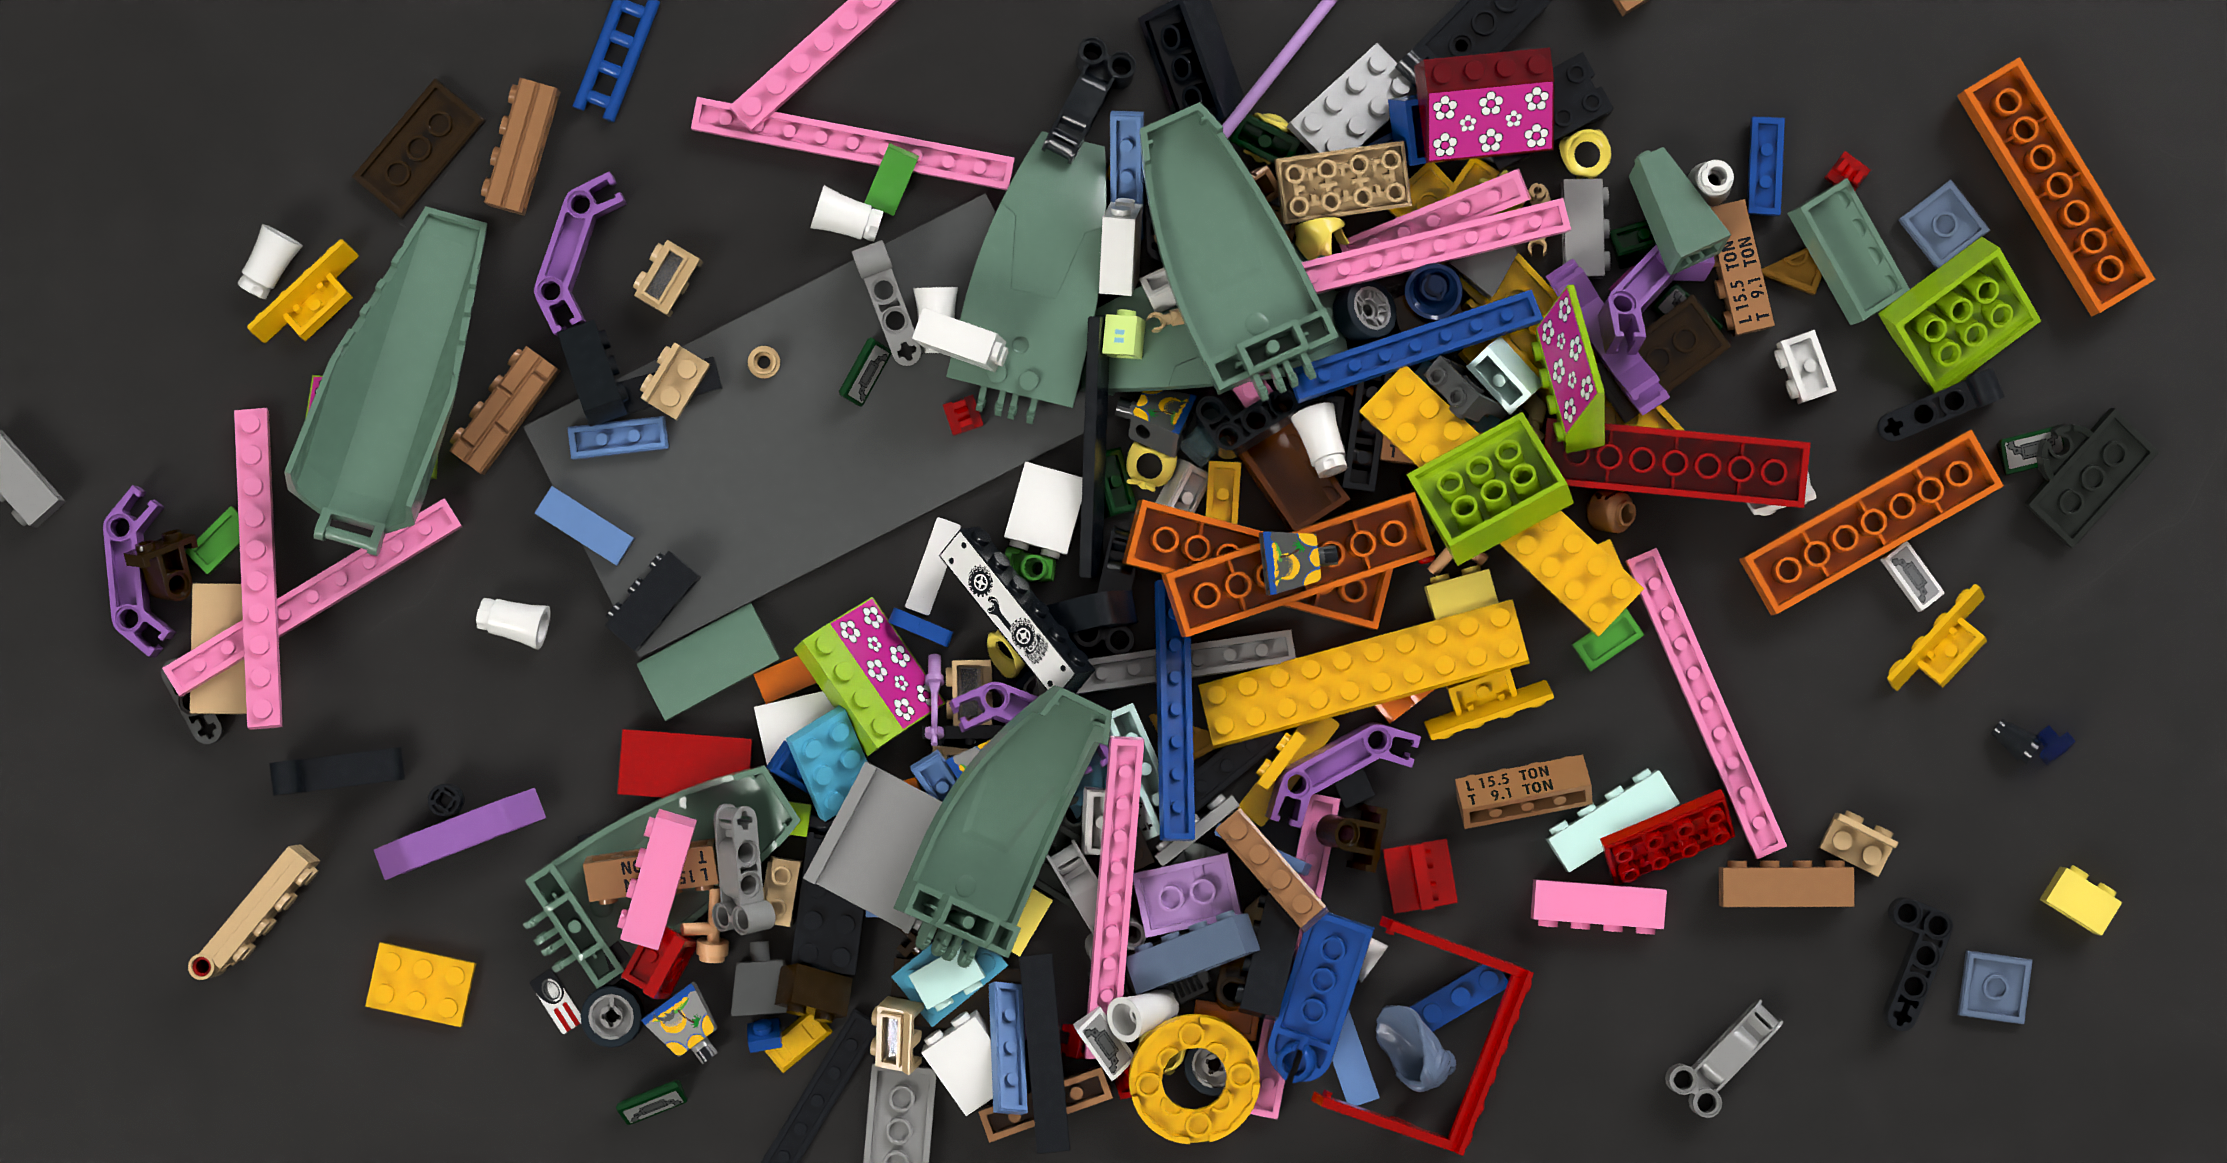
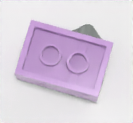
M1194 842L1172 864L1133 873V882L1146 938L1188 929V926L1202 921L1212 924L1217 922L1215 916L1234 910L1235 915L1243 914L1230 851L1221 853L1199 842Z

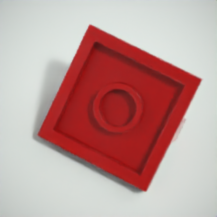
M1447 838L1382 849L1394 914L1419 909L1422 911L1435 909L1436 906L1458 903Z
M666 926L659 949L655 950L638 945L621 977L643 989V993L653 999H669L696 951L697 940L690 936H682Z

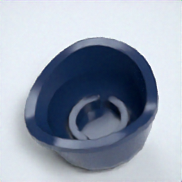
M1430 263L1417 268L1408 277L1405 284V297L1411 309L1418 315L1432 320L1443 319L1451 315L1459 306L1462 298V284L1457 273L1450 267L1439 263Z

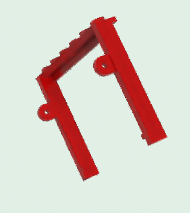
M1382 916L1379 925L1386 928L1385 933L1394 936L1396 932L1509 973L1511 976L1448 1137L1417 1127L1401 1118L1392 1115L1388 1117L1331 1097L1332 1092L1325 1089L1323 1094L1314 1091L1311 1101L1321 1107L1463 1156L1466 1148L1472 1141V1132L1477 1119L1484 1110V1101L1489 1088L1496 1079V1070L1501 1057L1508 1048V1039L1513 1026L1519 1020L1520 1008L1525 995L1531 989L1534 973L1519 965Z

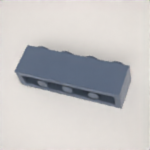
M1234 910L1227 911L1215 916L1217 922L1210 925L1207 924V921H1202L1188 926L1189 933L1180 935V932L1177 931L1162 936V943L1153 946L1152 942H1148L1134 947L1135 954L1127 956L1126 966L1136 995L1158 990L1260 951L1248 913L1235 915Z

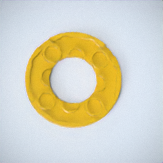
M1205 1014L1180 1015L1156 1026L1138 1045L1129 1069L1130 1094L1141 1119L1158 1135L1182 1144L1205 1141L1213 1142L1235 1131L1253 1110L1260 1090L1259 1064L1248 1040L1230 1023ZM1185 1049H1206L1216 1054L1224 1065L1226 1071L1225 1087L1219 1098L1208 1106L1198 1109L1183 1108L1173 1103L1164 1091L1162 1084L1163 1070L1170 1058Z

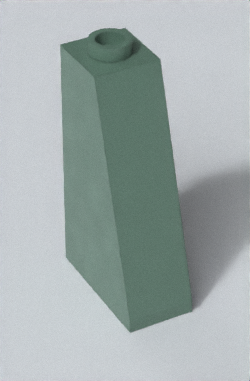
M1662 147L1652 152L1647 150L1637 156L1634 161L1635 165L1629 174V179L1668 273L1674 275L1721 253L1731 236L1730 232L1666 149Z

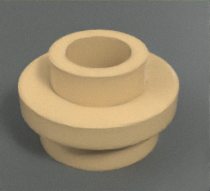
M757 347L748 357L749 370L758 378H770L780 368V357L771 347ZM762 357L770 359V365L765 369L760 368L758 364L759 359Z

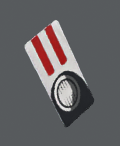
M552 969L547 970L530 982V985L562 1034L581 1024V1014Z

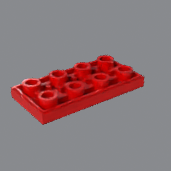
M622 729L617 794L663 798L696 784L751 768L753 739Z
M1719 789L1600 838L1611 878L1615 886L1622 883L1633 882L1639 876L1651 871L1664 869L1670 863L1680 859L1693 857L1699 851L1714 845H1722L1735 837V832L1725 795Z

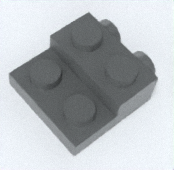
M1439 355L1423 374L1431 384L1430 388L1443 400L1447 399L1450 404L1449 410L1461 420L1469 418L1479 422L1483 416L1488 418L1489 415L1503 420L1508 414L1490 392L1463 365Z

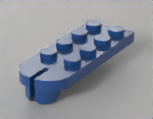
M1328 912L1309 930L1303 933L1284 992L1279 1017L1274 1023L1268 1042L1269 1060L1284 1080H1287L1290 1076L1298 1050L1302 1051L1303 1055L1292 1083L1315 1080L1322 1076L1329 1068L1375 930L1374 927Z

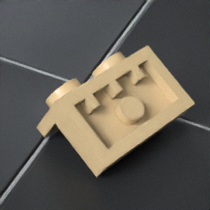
M674 342L671 348L666 346L657 360V363L660 364L654 376L649 374L646 377L640 391L644 392L641 399L678 421L711 365Z
M1846 810L1844 815L1835 813L1818 848L1879 877L1892 849L1896 848L1899 843L1891 839L1894 833L1878 825L1871 829L1862 824L1864 818Z

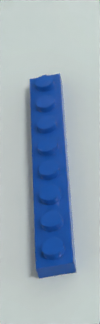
M1531 289L1313 361L1311 363L1316 372V378L1312 380L1305 375L1302 365L1292 368L1298 377L1299 386L1292 389L1297 402L1301 403L1397 371L1406 366L1409 367L1437 358L1439 355L1443 356L1539 324L1543 317Z
M1157 580L1154 583L1160 840L1193 841L1195 840L1191 636H1181L1163 580Z

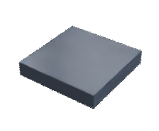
M1952 180L1946 182L1898 219L1936 270L1981 236L1983 237L1991 231Z
M1966 950L1957 1015L2024 1024L2033 960Z

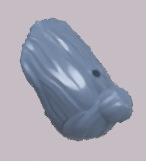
M1386 1005L1382 1008L1379 1017L1376 1019V1039L1380 1047L1389 1056L1396 1072V1077L1407 1087L1417 1092L1428 1091L1443 1084L1447 1080L1448 1075L1453 1074L1456 1070L1457 1064L1454 1054L1449 1050H1444L1439 1039L1421 1020V1017L1414 1009L1400 1005Z

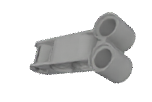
M883 240L853 250L852 254L861 278L865 281L895 361L903 366L915 364L921 356V345L912 339L915 329L893 274V266ZM879 281H888L893 286V294L888 299H880L876 296L874 288ZM892 311H898L903 314L905 323L900 329H891L886 324V316ZM907 342L909 346L914 345L916 347V351L912 352V359L907 360L905 356L899 357L897 351L902 349L901 343Z
M724 803L716 809L713 820L721 899L720 903H716L713 906V922L717 929L722 932L735 929L740 935L770 929L775 924V911L770 902L764 900L756 813L749 806L736 808L732 804ZM741 816L749 817L750 820L741 819ZM720 819H725V820H730V821H729V823H727V822H721Z
M1073 839L1071 840L1073 844L1051 857L1048 854L1046 858L1091 931L1085 940V949L1092 961L1098 879ZM1130 913L1129 926H1135L1137 930L1133 936L1128 937L1127 950H1135L1134 947L1144 944L1146 936L1140 920Z
M1757 999L1691 1067L1679 1063L1672 1065L1667 1070L1665 1081L1669 1089L1682 1095L1690 1094L1688 1100L1689 1107L1701 1117H1714L1720 1112L1722 1099L1718 1092L1782 1026L1783 1020H1777L1761 1004V999ZM1755 1013L1768 1025V1027L1755 1016ZM1686 1070L1690 1077L1689 1083L1683 1088H1678L1674 1083V1077L1677 1072ZM1709 1093L1713 1098V1105L1710 1109L1701 1111L1697 1104L1698 1099L1702 1094Z

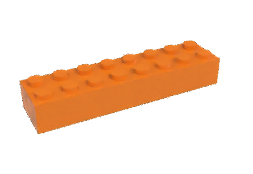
M2020 57L1957 95L2091 317L2103 312L2156 280Z
M1971 429L1750 552L1739 560L1770 615H1776L2002 488L2004 485Z
M1406 493L1289 532L1316 534L1318 547L1336 545L1338 565L1320 567L1321 581L1274 595H1266L1260 542L1161 574L1181 636L1189 637L1435 555L1416 493Z
M1142 499L1138 500L1122 564L1164 574L1258 543V533L1263 531ZM1393 569L1282 606L1378 630Z

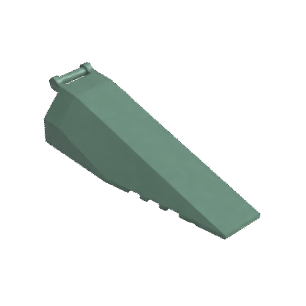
M425 206L405 238L403 246L398 249L393 257L387 273L383 279L380 278L375 286V292L360 310V316L352 329H348L331 356L284 471L288 491L320 514L314 530V539L337 541L365 549L368 554L378 556L385 534L415 525L426 496L456 398L487 233V223ZM333 519L373 530L371 537L332 527L330 524Z

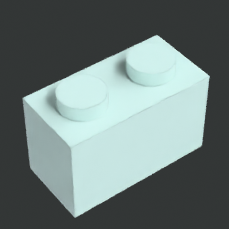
M1501 336L1494 340L1466 366L1510 415L1541 387L1540 378Z
M957 951L956 956L951 961H946L941 956L908 975L927 1010L935 1007L938 1012L954 1003L951 996L962 990L965 995H968L983 986L980 980L985 978L986 975L976 957L973 958L969 967L963 968L957 965V958L960 953Z

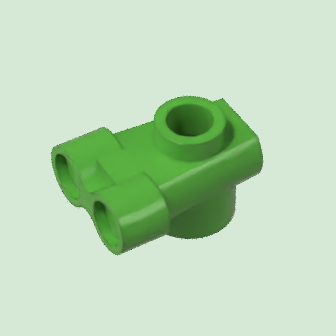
M1016 547L1006 548L1005 555L1010 560V565L1027 582L1054 581L1055 558L1025 553L1023 549ZM1038 563L1043 564V571L1040 575L1035 572V566Z

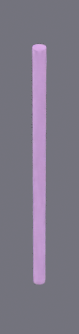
M1321 0L1222 124L1223 133L1227 139L1338 0Z

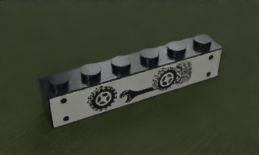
M980 526L960 529L939 554V557L1044 688L1049 690L1056 685L1076 694L1095 671V668L1088 661L1087 655L1078 649L1069 638L1067 630L1052 617L1046 604L1040 601L1031 591L1029 583L1010 565L1008 557L997 549L991 541L990 535L985 530L981 529Z

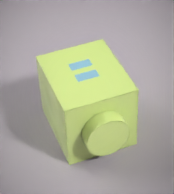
M1119 309L1116 315L1106 314L1102 353L1111 358L1142 359L1146 321L1136 316V311Z

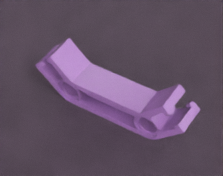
M610 171L567 193L535 283L534 294L553 334L557 337V332L567 328L566 326L561 327L558 324L554 314L555 308L567 303L574 315V318L569 320L571 325H580L586 322L572 291L597 219L627 205L620 192L614 194L616 198L600 204L593 197L595 192L608 184L610 186L617 184ZM580 198H587L590 201L588 211L582 214L576 213L574 210L575 202ZM551 284H557L560 287V294L555 300H547L544 295L546 287Z
M1655 245L1611 291L1598 314L1605 354H1617L1619 352L1618 346L1625 333L1628 343L1627 355H1636L1646 339L1642 313L1672 281H1705L1715 265L1714 256L1674 275H1670L1658 247Z
M1573 258L1545 276L1557 297L1561 295L1567 285L1574 284L1592 349L1622 392L1642 416L1670 398L1667 391L1659 384L1660 379L1657 374L1644 361L1639 352L1636 355H1627L1628 343L1625 333L1618 346L1619 352L1617 354H1605L1598 321V314L1604 302L1597 294L1584 270L1578 267Z
M132 485L103 523L111 618L113 626L120 634L148 657H157L163 650V647L159 644L156 647L152 646L142 637L141 633L147 629L149 624L161 632L158 636L161 641L172 639L177 632L151 612L149 592L142 568L127 566L123 553L136 549L135 544L144 541L143 533L165 507L155 499L150 500L147 504L149 507L137 519L130 514V510L138 498L144 497L147 492L138 486ZM126 519L129 522V531L125 536L121 537L117 533L116 526L120 520ZM134 610L138 615V622L134 627L130 628L126 625L125 616L129 611Z
M994 681L951 699L949 705L953 714L959 712L958 708L961 704L972 700L978 702L979 708L982 711L981 715L970 721H967L965 716L959 718L960 723L958 725L963 733L992 719L1007 724L1038 696ZM993 691L1000 694L1002 697V705L1000 707L993 708L986 703L985 697L988 692ZM1099 744L1096 751L1101 758L1100 765L1103 768L1108 764L1109 749L1107 746ZM1091 766L1087 767L1083 776L1093 772Z
M1377 722L1363 724L1285 767L1276 779L1265 816L1279 822L1281 817L1278 814L1284 798L1289 796L1296 799L1292 818L1289 817L1287 823L1301 828L1313 794L1377 759H1385L1412 768L1414 758L1410 757V753L1404 752L1403 756L1399 757L1390 753L1389 750L1394 737L1408 739L1407 741L1412 743V747L1418 748L1421 736ZM1380 731L1382 734L1381 744L1378 747L1371 748L1368 743V737L1372 732ZM1293 775H1300L1302 786L1299 790L1291 792L1287 786L1289 778Z
M532 788L374 849V853L383 877L387 880L498 836L529 826L534 822L545 819L546 816L536 789Z

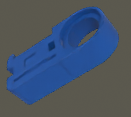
M895 607L888 620L893 625L945 647L949 646L954 634L952 631Z

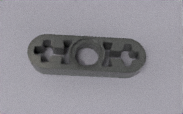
M177 658L168 660L163 667L177 660ZM161 669L162 680L195 739L202 744H215L219 742L225 731L224 724L219 715L209 714L203 716L208 724H215L216 729L213 730V738L209 735L202 736L201 731L204 729V725L201 719H197L195 722L192 719L193 716L201 714H190V710L184 704L186 695L182 697L178 695L164 670Z

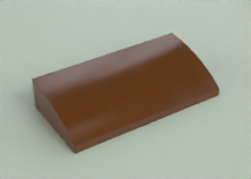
M1283 401L1275 405V408L1280 412L1289 411ZM1253 418L1247 422L1248 426L1252 429H1260L1264 426V422L1258 418ZM1290 423L1238 456L1289 532L1325 521L1350 501L1349 496L1334 475L1328 478H1319L1315 467L1311 465L1306 448L1293 423ZM1231 435L1224 436L1230 446L1237 442V439Z

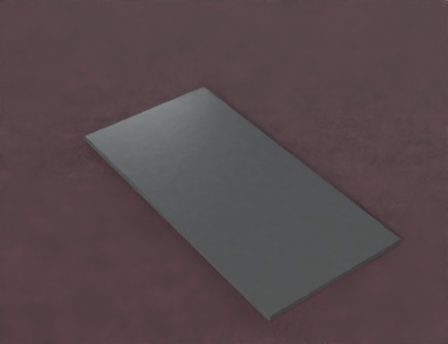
M986 193L884 244L914 329L918 323V314L913 288L958 287L955 319L960 320L976 261L996 214ZM852 260L682 346V348L701 359L712 356L715 358L723 389L693 396L678 421L655 407L606 421L615 422L665 416L669 449L572 460L568 427L589 425L580 399L525 425L523 428L553 487L635 538L618 566L583 545L613 606L617 602L623 604L628 599L630 594L627 590L639 577L643 580L652 571L648 567L649 564L660 552L664 555L668 551L674 553L701 576L700 580L641 649L636 651L639 658H642L1025 464V462H1029L1084 434L1085 392H1081L1078 388L1073 408L1039 400L1033 424L1026 423V414L1032 398L1020 395L1017 415L1012 420L1008 419L1007 416L1013 393L1007 392L1000 417L996 416L994 411L1000 390L988 388L985 408H983L982 412H979L984 426L953 436L943 404L972 394L977 404L981 386L946 377L951 359L950 356L941 353H922L921 351L919 360L910 366H903L897 363L891 353L862 407L844 399L839 395V390L867 339L871 337L890 349L865 281L860 276L855 260ZM879 281L875 285L874 292L878 298L888 299L893 294V286L888 281ZM892 311L886 316V324L889 328L897 330L903 327L905 318L902 313ZM907 342L901 343L902 349L897 351L899 357L905 356L907 360L912 359V352L916 351V347L914 345L909 346ZM760 346L773 348L780 357L778 372L766 379L756 377L748 367L750 353ZM768 357L760 358L758 362L759 367L763 369L769 367L770 359ZM658 359L622 376L616 382L656 372L660 366L657 363Z

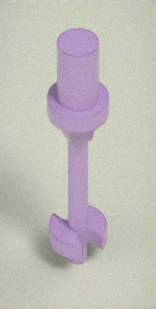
M930 654L928 656V674L925 675V684L929 686L931 692V726L925 728V737L931 740L932 746H937L938 739L944 737V728L938 726V693L940 686L944 685V675L941 674V655Z

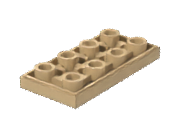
M1404 141L1274 159L1282 224L1412 206Z
M193 583L191 651L243 620L241 584ZM245 660L240 661L190 692V714H247Z

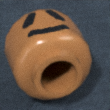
M1607 489L1597 491L1591 497L1586 509L1590 525L1596 530L1610 533L1624 532L1633 523L1636 516L1635 505L1627 493Z

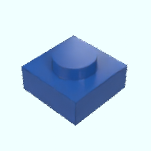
M779 1018L761 1019L756 1022L747 1023L750 1053L782 1047V1029Z

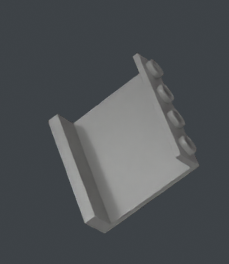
M865 761L803 879L831 891L895 925L907 934L910 933L912 928L918 931L923 921L893 908L926 831L942 801Z

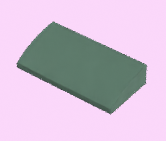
M1848 178L1787 213L1850 325L1864 321L1910 290Z
M750 602L637 663V666L664 720L668 721L782 659Z

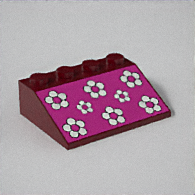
M1550 47L1424 59L1414 66L1426 163L1553 150L1554 74Z

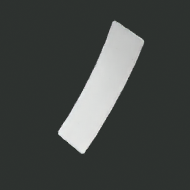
M940 517L936 519L919 570L905 604L906 608L925 615L930 614L947 568L939 554L961 529V525Z

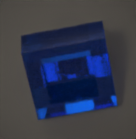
M2048 725L2037 736L2038 740L2045 747L2039 757L2048 766L2073 747L2076 741L2068 731L2059 737Z

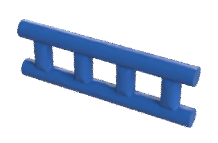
M613 0L572 107L584 111L587 102L605 108L602 118L615 122L660 1L647 0L646 5L642 6L629 0ZM622 12L640 18L634 37L616 30ZM611 42L629 49L622 66L604 60ZM599 72L617 78L611 96L592 90Z

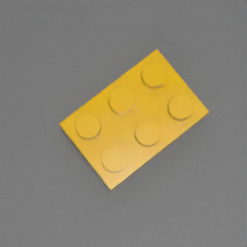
M380 942L365 1007L462 1027L476 963Z

